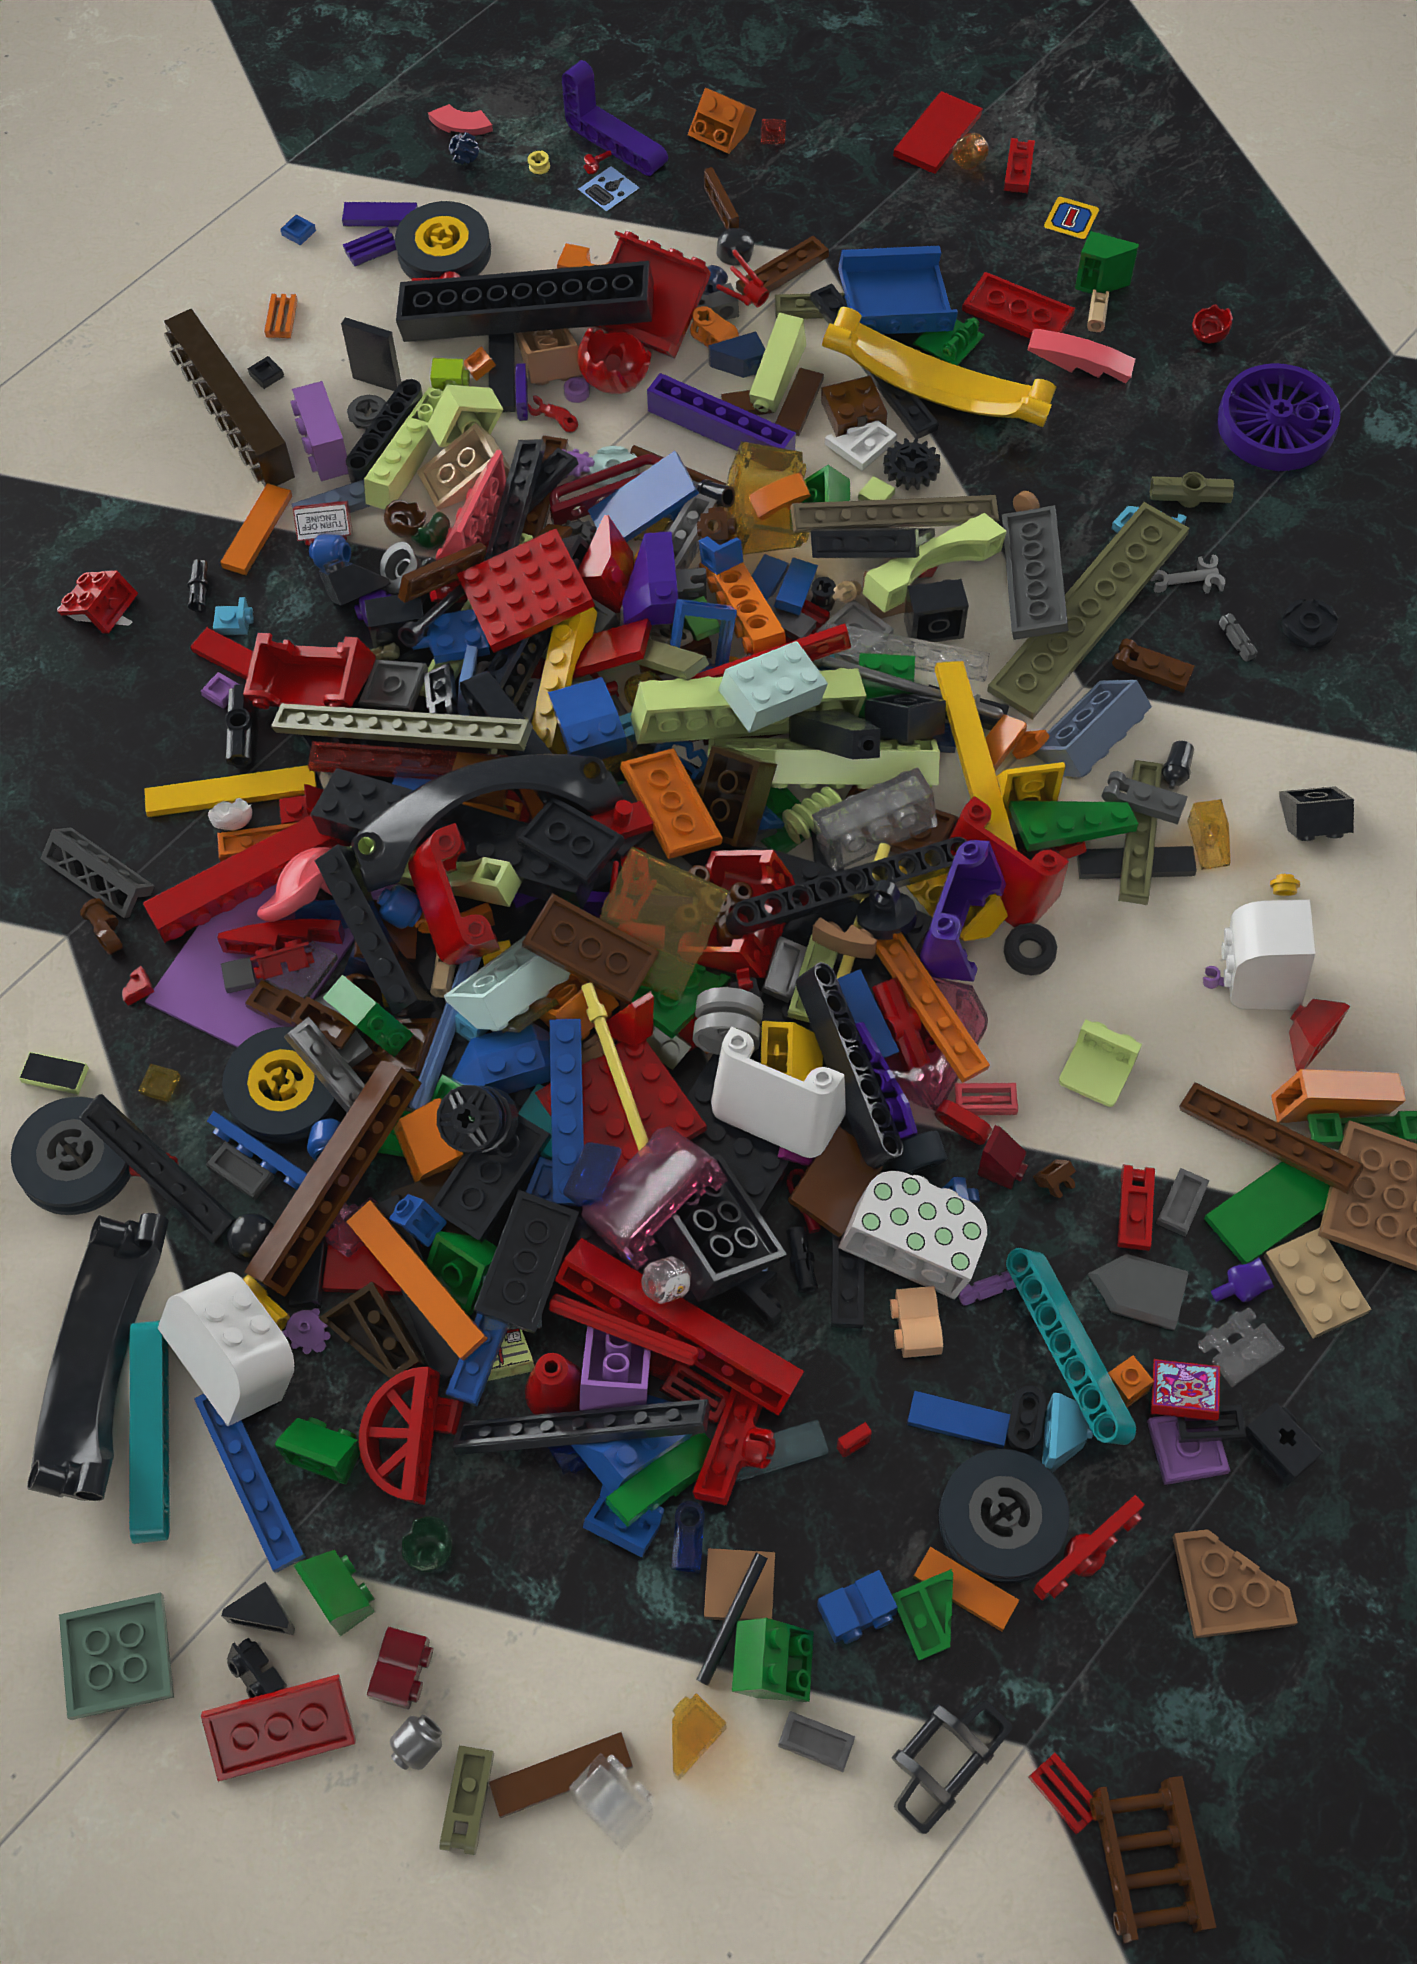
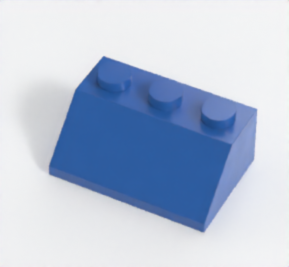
M647 1394V1404L670 1402ZM692 1434L575 1444L571 1446L611 1494L656 1459L690 1439Z

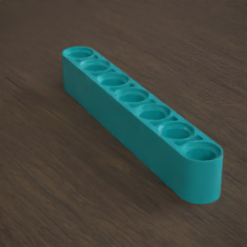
M1023 1248L1012 1250L1006 1260L1008 1272L1094 1436L1103 1443L1120 1445L1130 1443L1136 1434L1135 1422L1044 1254ZM1114 1424L1116 1425L1115 1433L1113 1432Z
M160 1320L132 1323L130 1326L129 1529L133 1544L165 1541L169 1539L170 1534L169 1344L158 1330Z

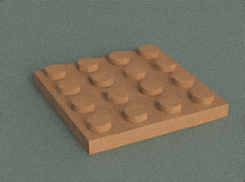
M1349 1120L1345 1124L1344 1137L1338 1153L1363 1164V1171L1349 1194L1330 1186L1318 1236L1417 1271V1144Z

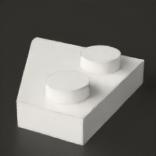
M879 421L867 423L863 427L847 429V434L833 437L830 434L825 437L826 446L861 471L897 441V434Z

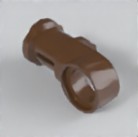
M93 898L83 905L80 915L84 920H89L94 926L96 938L104 950L111 956L123 948L121 941L114 933L119 920L115 915H110L104 908L105 903L101 898Z

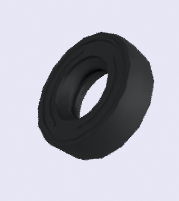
M1027 923L1011 930L1005 939L1003 952L1006 962L1013 970L1032 976L1041 974L1051 967L1056 959L1057 944L1055 937L1048 929L1038 924ZM1028 940L1035 941L1041 946L1042 952L1036 958H1027L1021 954L1019 950L1020 944Z

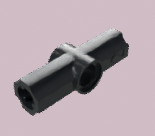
M244 684L234 685L233 688L229 689L228 713L225 716L227 725L226 762L228 765H233L236 768H244L252 763V744L255 737V728L253 726L254 706L252 705L253 702L243 695Z

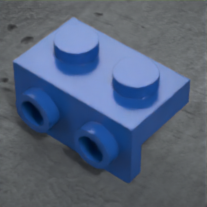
M602 1485L600 1496L585 1518L583 1528L643 1557L659 1531L665 1511L664 1508L659 1506L653 1512L649 1509L627 1527L605 1503L606 1497L610 1495V1492Z

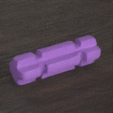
M1007 1270L1002 1272L1001 1276L996 1274L974 1282L973 1286L970 1284L966 1285L958 1297L962 1305L974 1303L977 1298L982 1300L1002 1293L1004 1289L1008 1291L1016 1288V1285Z

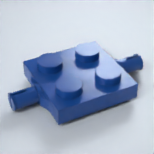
M473 609L442 614L428 626L427 636L423 637L416 646L412 647L413 650L429 647L433 653L435 664L464 659L467 645L477 647V657L490 655L489 643Z

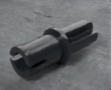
M199 559L193 561L191 579L187 584L190 591L188 608L195 612L206 609V592L209 589V583L207 582L208 563L205 560Z

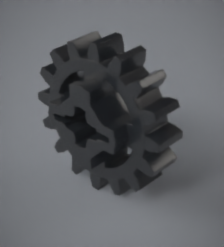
M904 438V444L896 441L894 442V448H887V455H884L883 462L884 474H888L889 482L896 480V487L904 484L906 490H909L910 486H915L916 490H920V484L928 487L930 480L936 481L937 473L940 472V454H935V447L928 448L927 441L919 444L918 438H915L913 442H909L907 438Z

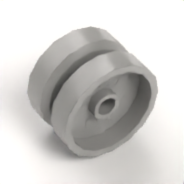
M720 987L703 991L697 996L695 1016L697 1020L694 1023L693 1042L697 1047L706 1052L720 1055L722 1042L730 1028L734 1027L751 1036L754 1043L753 1052L756 1051L761 1041V1027L759 1024H761L764 1004L762 1000L752 992L738 988Z

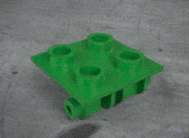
M976 318L967 319L965 324L956 319L953 331L924 332L914 342V345L945 362L958 366L985 335L978 331L979 321Z

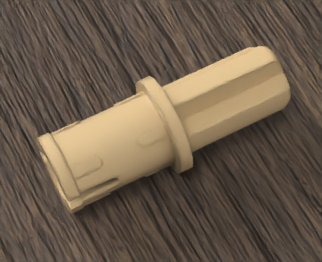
M843 581L833 589L835 594L832 597L835 601L840 600L848 603L861 594L862 587L857 581Z

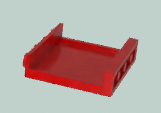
M615 231L614 235L619 240L609 264L649 261L654 281L652 322L594 327L607 332L614 330L629 332L638 338L644 347L675 359L693 318V312L697 308L711 276V272L705 266L706 262L697 257L688 259L683 257L684 254L674 248H670L667 251L662 249L661 245L653 240L648 239L647 242L639 240V236L632 232L625 231L623 234Z

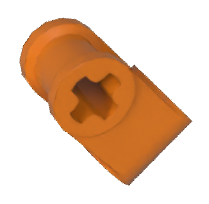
M701 306L694 310V322L690 326V334L708 347V345L739 336L737 328L716 314L711 308Z

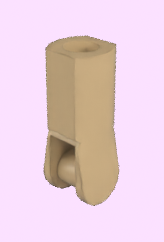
M1093 289L1087 323L1089 331H1103L1109 291H1106L1105 294L1097 293Z
M437 952L430 993L435 997L444 998V995L451 991L456 965H448L442 962Z

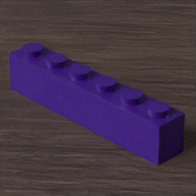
M659 373L647 389L648 412L783 471L795 455L796 432L662 373Z

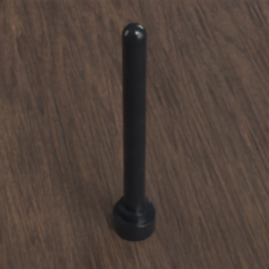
M461 583L417 622H407L399 629V639L405 646H416L423 639L424 630L466 594Z

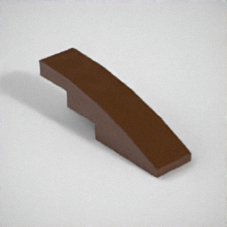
M263 980L259 982L245 1002L248 1009L284 1027L295 1028L306 1018L310 1017L329 1042L340 1050L344 1048L357 1029L345 1016L309 997L304 999L285 988L280 990Z

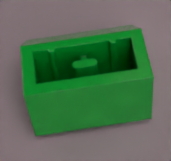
M1090 231L1081 252L1075 289L1091 294L1093 289L1097 293H1106V291L1111 292L1130 285L1139 244Z
M770 1618L737 1621L732 1692L754 1698L810 1702L814 1631Z

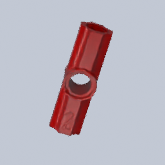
M895 977L871 987L883 1018L900 1051L898 1056L904 1071H911L931 1062L919 1033L921 1030L920 1017L914 1008L909 1007L898 978Z

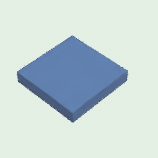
M467 645L460 674L457 701L459 715L469 716L470 710L467 708L468 704L461 694L460 682L475 676L478 649L474 646Z

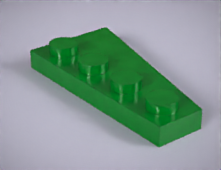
M1010 801L1008 807L1027 852L1135 832L1138 828V822L1128 802Z

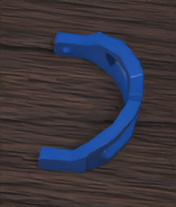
M691 741L657 744L653 751L654 753L672 749L673 745H679L686 748L688 759L699 756L702 762L699 769H696L683 758H679L683 766L693 773L691 776L693 780L701 779L708 761L706 752L703 749L694 751V745Z

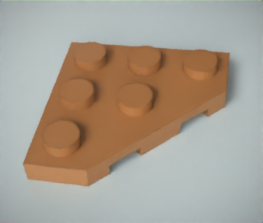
M1207 1529L1175 1533L1172 1536L1194 1639L1290 1627L1298 1623L1290 1589L1280 1581H1275L1262 1572L1258 1565L1240 1552H1235L1226 1546L1211 1531Z

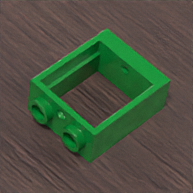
M343 975L323 997L324 1000L393 1057L398 1054L414 1035Z

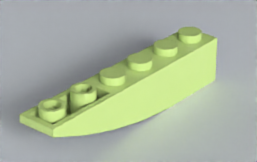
M431 387L427 389L364 478L365 501L367 505L385 510L386 506L392 501L399 499L414 477L435 439L427 424L443 393L442 390Z

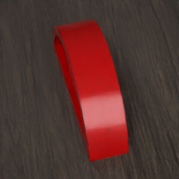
M430 1367L412 1368L395 1375L385 1382L369 1401L363 1413L359 1429L360 1456L370 1478L388 1494L419 1505H425L440 1381V1373ZM413 1388L412 1405L410 1408L401 1396ZM392 1405L396 1407L407 1421L409 1428L382 1427L383 1421ZM379 1439H407V1442L382 1464ZM405 1460L402 1488H400L388 1475Z

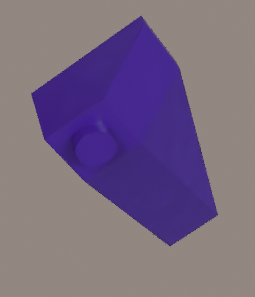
M672 532L645 533L622 600L624 625L646 618L649 619L651 625L673 624L678 590Z
M864 1022L856 1023L855 1025L901 1140L918 1135L908 1099Z

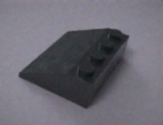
M720 1153L648 1176L633 1197V1200L680 1274H689V1288L698 1302L728 1291L784 1259L787 1255Z

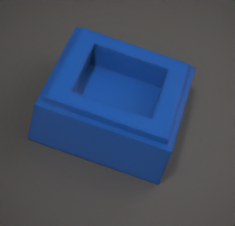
M296 214L280 230L282 236L301 246L316 231L315 224Z

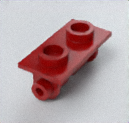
M295 939L284 943L285 948L274 951L273 947H267L255 951L256 956L251 957L250 961L252 963L258 962L259 966L253 968L256 979L263 978L264 981L283 975L281 963L284 962L287 963L289 972L309 968V964L315 963L312 951L307 953L305 951L306 948L311 947L308 941L303 943L302 939Z

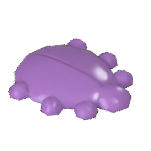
M578 449L567 452L576 457L579 463L568 474L570 476L580 477L582 471L588 473L590 471L589 467L595 463L593 458L589 457L588 452L580 454Z
M319 1309L301 1310L294 1313L287 1321L286 1329L282 1332L285 1337H289L292 1341L291 1347L293 1349L301 1346L305 1354H309L311 1349L316 1353L322 1352L325 1349L326 1344L324 1340H328L331 1335L324 1330L328 1325L319 1319Z

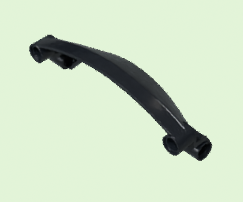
M529 754L482 761L450 771L406 794L381 812L352 839L351 848L356 855L358 863L361 865L360 872L366 889L370 893L399 883L411 854L425 833L451 809L474 797L506 789L538 790L572 801L594 816L615 809L616 803L623 800L620 788L616 781H614L611 772H607L603 761L597 757L568 754ZM588 762L593 763L596 767V774L591 779L585 776L583 770ZM363 837H369L374 844L373 850L368 854H362L358 849V843Z
M144 1213L141 1214L139 1222L128 1220L125 1223L99 1215L93 1224L89 1242L65 1311L48 1373L35 1437L31 1472L27 1483L28 1490L59 1498L65 1496L81 1501H101L105 1497L114 1458L112 1428L115 1399L130 1339V1326L136 1321L147 1289L159 1264L169 1220L160 1214Z

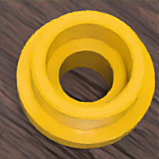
M1278 874L1276 879L1270 881V887L1273 888V894L1292 896L1297 894L1300 881L1294 879L1292 874Z

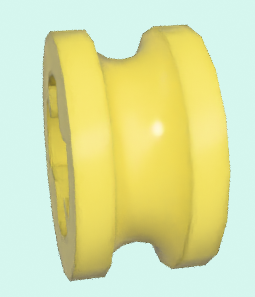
M535 151L528 156L529 169L532 173L544 174L549 171L550 162L546 152Z

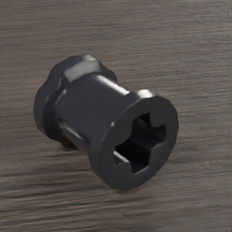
M829 577L815 579L811 586L812 593L814 594L811 602L828 612L831 611L835 605V600L832 597L835 594L833 590L836 587L835 582Z

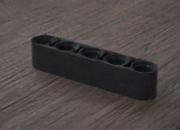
M406 379L399 384L346 458V466L351 483L363 480L420 401L423 393L419 381Z

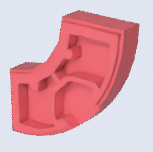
M448 104L428 112L429 120L435 126L448 133H451V131L467 132L477 136L493 131L491 122L482 110L462 112Z

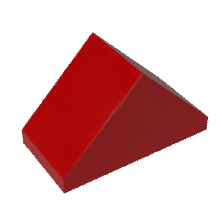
M650 991L606 1021L612 1038L636 1046L653 1035V994Z

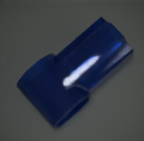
M685 1501L676 1509L672 1570L680 1572L701 1571L705 1514L702 1506L697 1502ZM688 1511L696 1512L700 1517L698 1523L690 1527L685 1526L681 1522V1517L684 1513Z

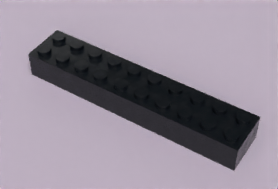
M649 261L400 282L396 323L403 342L652 322L654 281Z
M336 768L310 815L320 834L351 843L355 835L370 821L413 790ZM463 804L456 806L442 816L425 833L414 849L415 851L436 830L456 823L467 852L462 853L458 857L457 862H469L482 857L510 862L522 882L517 893L548 901L553 893L582 910L599 876L598 874L589 885H586L518 845L516 838L529 823Z

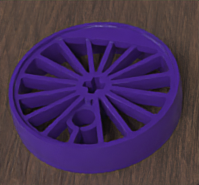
M1263 364L1241 372L1229 383L1219 406L1218 429L1226 446L1245 462L1268 470H1296L1315 463L1329 450L1339 427L1340 405L1331 387L1314 373L1288 364ZM1267 384L1278 385L1276 400H1273ZM1283 385L1295 388L1288 400L1282 399ZM1258 386L1264 400L1250 387ZM1300 391L1309 395L1297 404L1292 405ZM1240 393L1247 397L1251 402L1239 397ZM1318 402L1321 407H1317L1313 403ZM1326 416L1328 421L1318 420V417ZM1252 430V431H1250V432L1247 433V434H1244V433L1242 432V431ZM1314 430H1322L1328 432L1325 435H1323ZM1274 432L1273 447L1266 446L1265 443ZM1265 433V435L1259 443L1253 440L1261 434ZM1279 434L1286 449L1278 448ZM1305 438L1313 441L1314 443L1310 444ZM1292 440H1293L1300 448H1295L1294 445H1293V443H1292Z

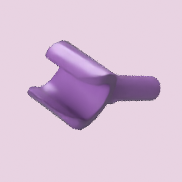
M1215 966L1206 967L1205 974L1215 978L1203 977L1204 986L1210 989L1216 988L1218 985L1224 987V978L1220 977V970Z

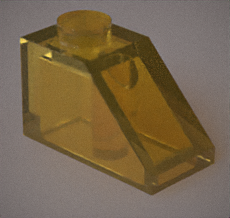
M1222 799L1193 803L1187 822L1201 870L1230 866L1229 822Z
M697 1693L691 1699L685 1696L672 1711L675 1714L672 1719L673 1775L678 1781L727 1729V1723Z

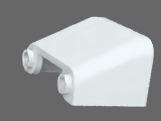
M731 1027L722 1042L711 1099L712 1112L715 1117L803 1157L814 1158L821 1155L846 1114L844 1074L830 1068L819 1067L812 1070L804 1082L750 1059L754 1050L753 1039L746 1032Z

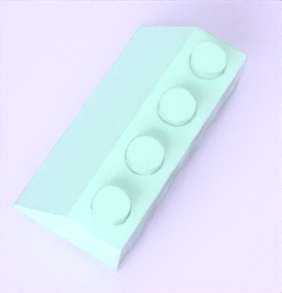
M524 936L445 994L444 998L447 1003L477 1029L499 1031L507 1027L508 1021L528 1011L529 1005L546 997L550 993L549 990L554 986L567 981L571 973L522 947V942L526 937Z

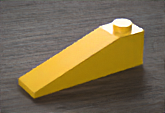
M899 866L901 872L907 874L906 869L902 866ZM948 873L906 886L931 917H933ZM996 893L989 895L985 899L984 907L970 906L959 939L969 941L987 938L995 932L1008 916L1000 896H997Z

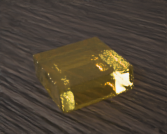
M150 1064L140 1085L139 1092L142 1095L169 1102L181 1075L178 1071Z

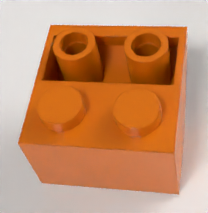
M705 88L687 135L730 154L748 133L756 109Z
M441 1098L435 1099L400 1118L394 1127V1132L415 1182L447 1169L451 1172L463 1156V1152L449 1147L440 1136L437 1127V1110L441 1103Z

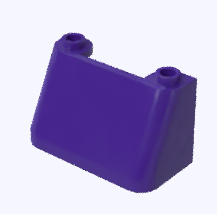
M967 841L958 848L918 957L932 978L974 982L978 969L974 962L967 959L968 955L966 950L963 949L959 937L970 906L984 907L985 899L989 895L996 893L997 896H1002L1006 886L990 841Z

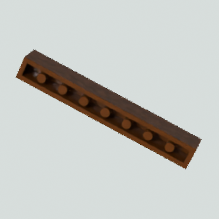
M381 1060L244 1271L246 1274L284 1297L286 1296L422 1083L402 1067Z

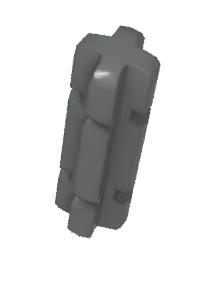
M1231 613L1223 615L1220 618L1219 625L1224 632L1227 631L1226 635L1236 650L1241 651L1239 654L1246 662L1254 659L1258 651L1252 643L1249 644L1251 640L1239 624H1235L1237 622L1235 617Z

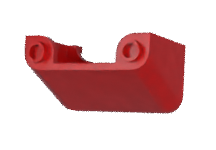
M258 633L243 695L253 702V706L260 709H269V706L280 707L281 703L351 708L371 674L376 661V655L358 637H345L344 642H338L336 648L295 646L290 640L276 643L272 641L270 633Z
M973 796L963 808L950 838L962 837L967 841H990L1006 882L1003 895L1000 896L1008 915L1004 921L1014 928L1027 923L1036 924L1060 897L1069 861L1052 850L1040 851L1032 860L1028 859L985 829L991 821V809L986 803ZM951 850L952 855L955 857L956 852Z
M456 823L436 830L412 853L408 861V869L436 952L441 961L448 965H458L501 950L496 935L493 934L491 925L484 916L473 914L461 918L447 874L457 871L456 863L458 857L462 853L467 852Z
M774 850L711 851L708 863L705 865V868L710 873L711 886L713 888H721L726 892L737 882L747 883L752 888L753 897L795 885L792 874ZM765 905L767 912L774 915V909L771 906ZM737 913L739 920L748 923L745 915ZM702 922L698 934L696 932H686L679 941L677 952L687 962L736 974L738 969L749 967L750 978H765L776 940L782 935L785 923L744 934L741 939H733L731 947H723L717 940L715 925H708Z

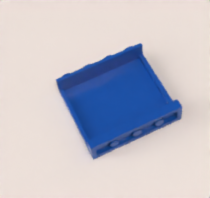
M940 246L842 250L838 270L847 307L861 314V324L881 334L953 331L958 311L957 309L951 310L939 268Z

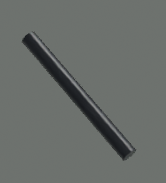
M755 1553L699 1672L697 1681L709 1686L737 1626V1621H739L768 1558Z

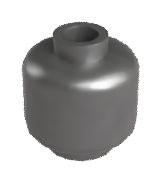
M421 1715V1717L410 1716L390 1739V1745L394 1751L391 1755L392 1759L404 1770H407L409 1767L417 1770L423 1769L442 1747L441 1729L433 1720L425 1715Z

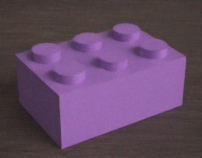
M323 381L292 389L295 400L290 401L294 416H299V418L295 419L298 432L301 436L305 435V437L301 438L305 452L308 455H312L308 457L312 472L317 471L321 481L348 474L346 466L347 453L343 437Z
M587 1326L579 1411L646 1405L651 1350Z

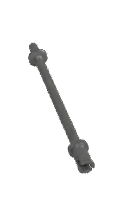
M830 656L812 661L817 668L821 666L834 670L839 668H858L863 679L916 695L943 699L939 689ZM975 695L974 700L979 714L995 719L1003 716L1002 709L979 702L981 695Z

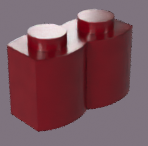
M392 1627L387 1628L367 1691L369 1699L405 1709H410L412 1702H418L423 1687V1682L418 1681L423 1667H429L433 1654V1647H429L430 1640L428 1637Z

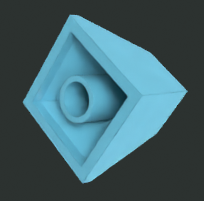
M1060 1393L1052 1394L1045 1411L1042 1463L1052 1473L1084 1447L1087 1438L1092 1439L1093 1432L1077 1401Z

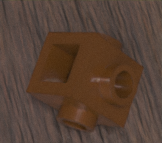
M724 507L708 508V513H700V521L697 522L699 538L702 537L703 539L708 536L719 545L735 538V534L738 532L737 520L733 514L724 511ZM713 522L718 523V528L715 531Z

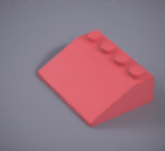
M501 450L495 451L477 478L473 488H469L466 502L463 508L460 507L458 509L456 522L453 528H449L443 548H439L437 551L436 561L479 542L485 545L490 540L506 485Z

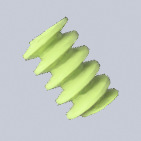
M823 787L820 793H813L811 799L805 798L801 804H795L792 810L786 809L782 813V819L790 838L795 843L800 844V834L808 840L810 838L808 829L818 834L820 832L818 823L824 828H828V817L836 823L839 820L837 812L846 817L848 810L843 800L833 789Z

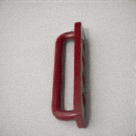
M652 454L642 455L554 488L549 496L552 523L563 525L566 524L567 520L574 521L578 517L582 518L590 515L588 510L600 502L597 500L602 497L605 499L641 473L560 502V497L645 465L653 466L661 459Z

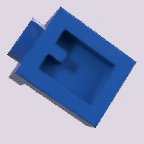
M410 1194L397 1203L394 1212L389 1218L393 1223L402 1226L420 1244L426 1247L431 1245L436 1233L441 1231L447 1223L423 1199Z

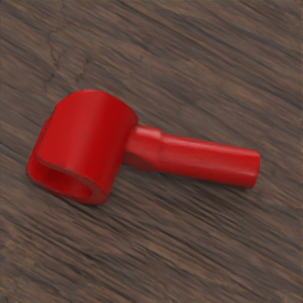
M608 150L595 157L592 154L585 155L584 161L586 164L584 169L588 174L596 173L599 169L598 163L612 155L611 151Z
M597 672L590 674L593 679L601 677ZM604 680L610 696L616 694L619 697L617 682L614 680L606 683Z

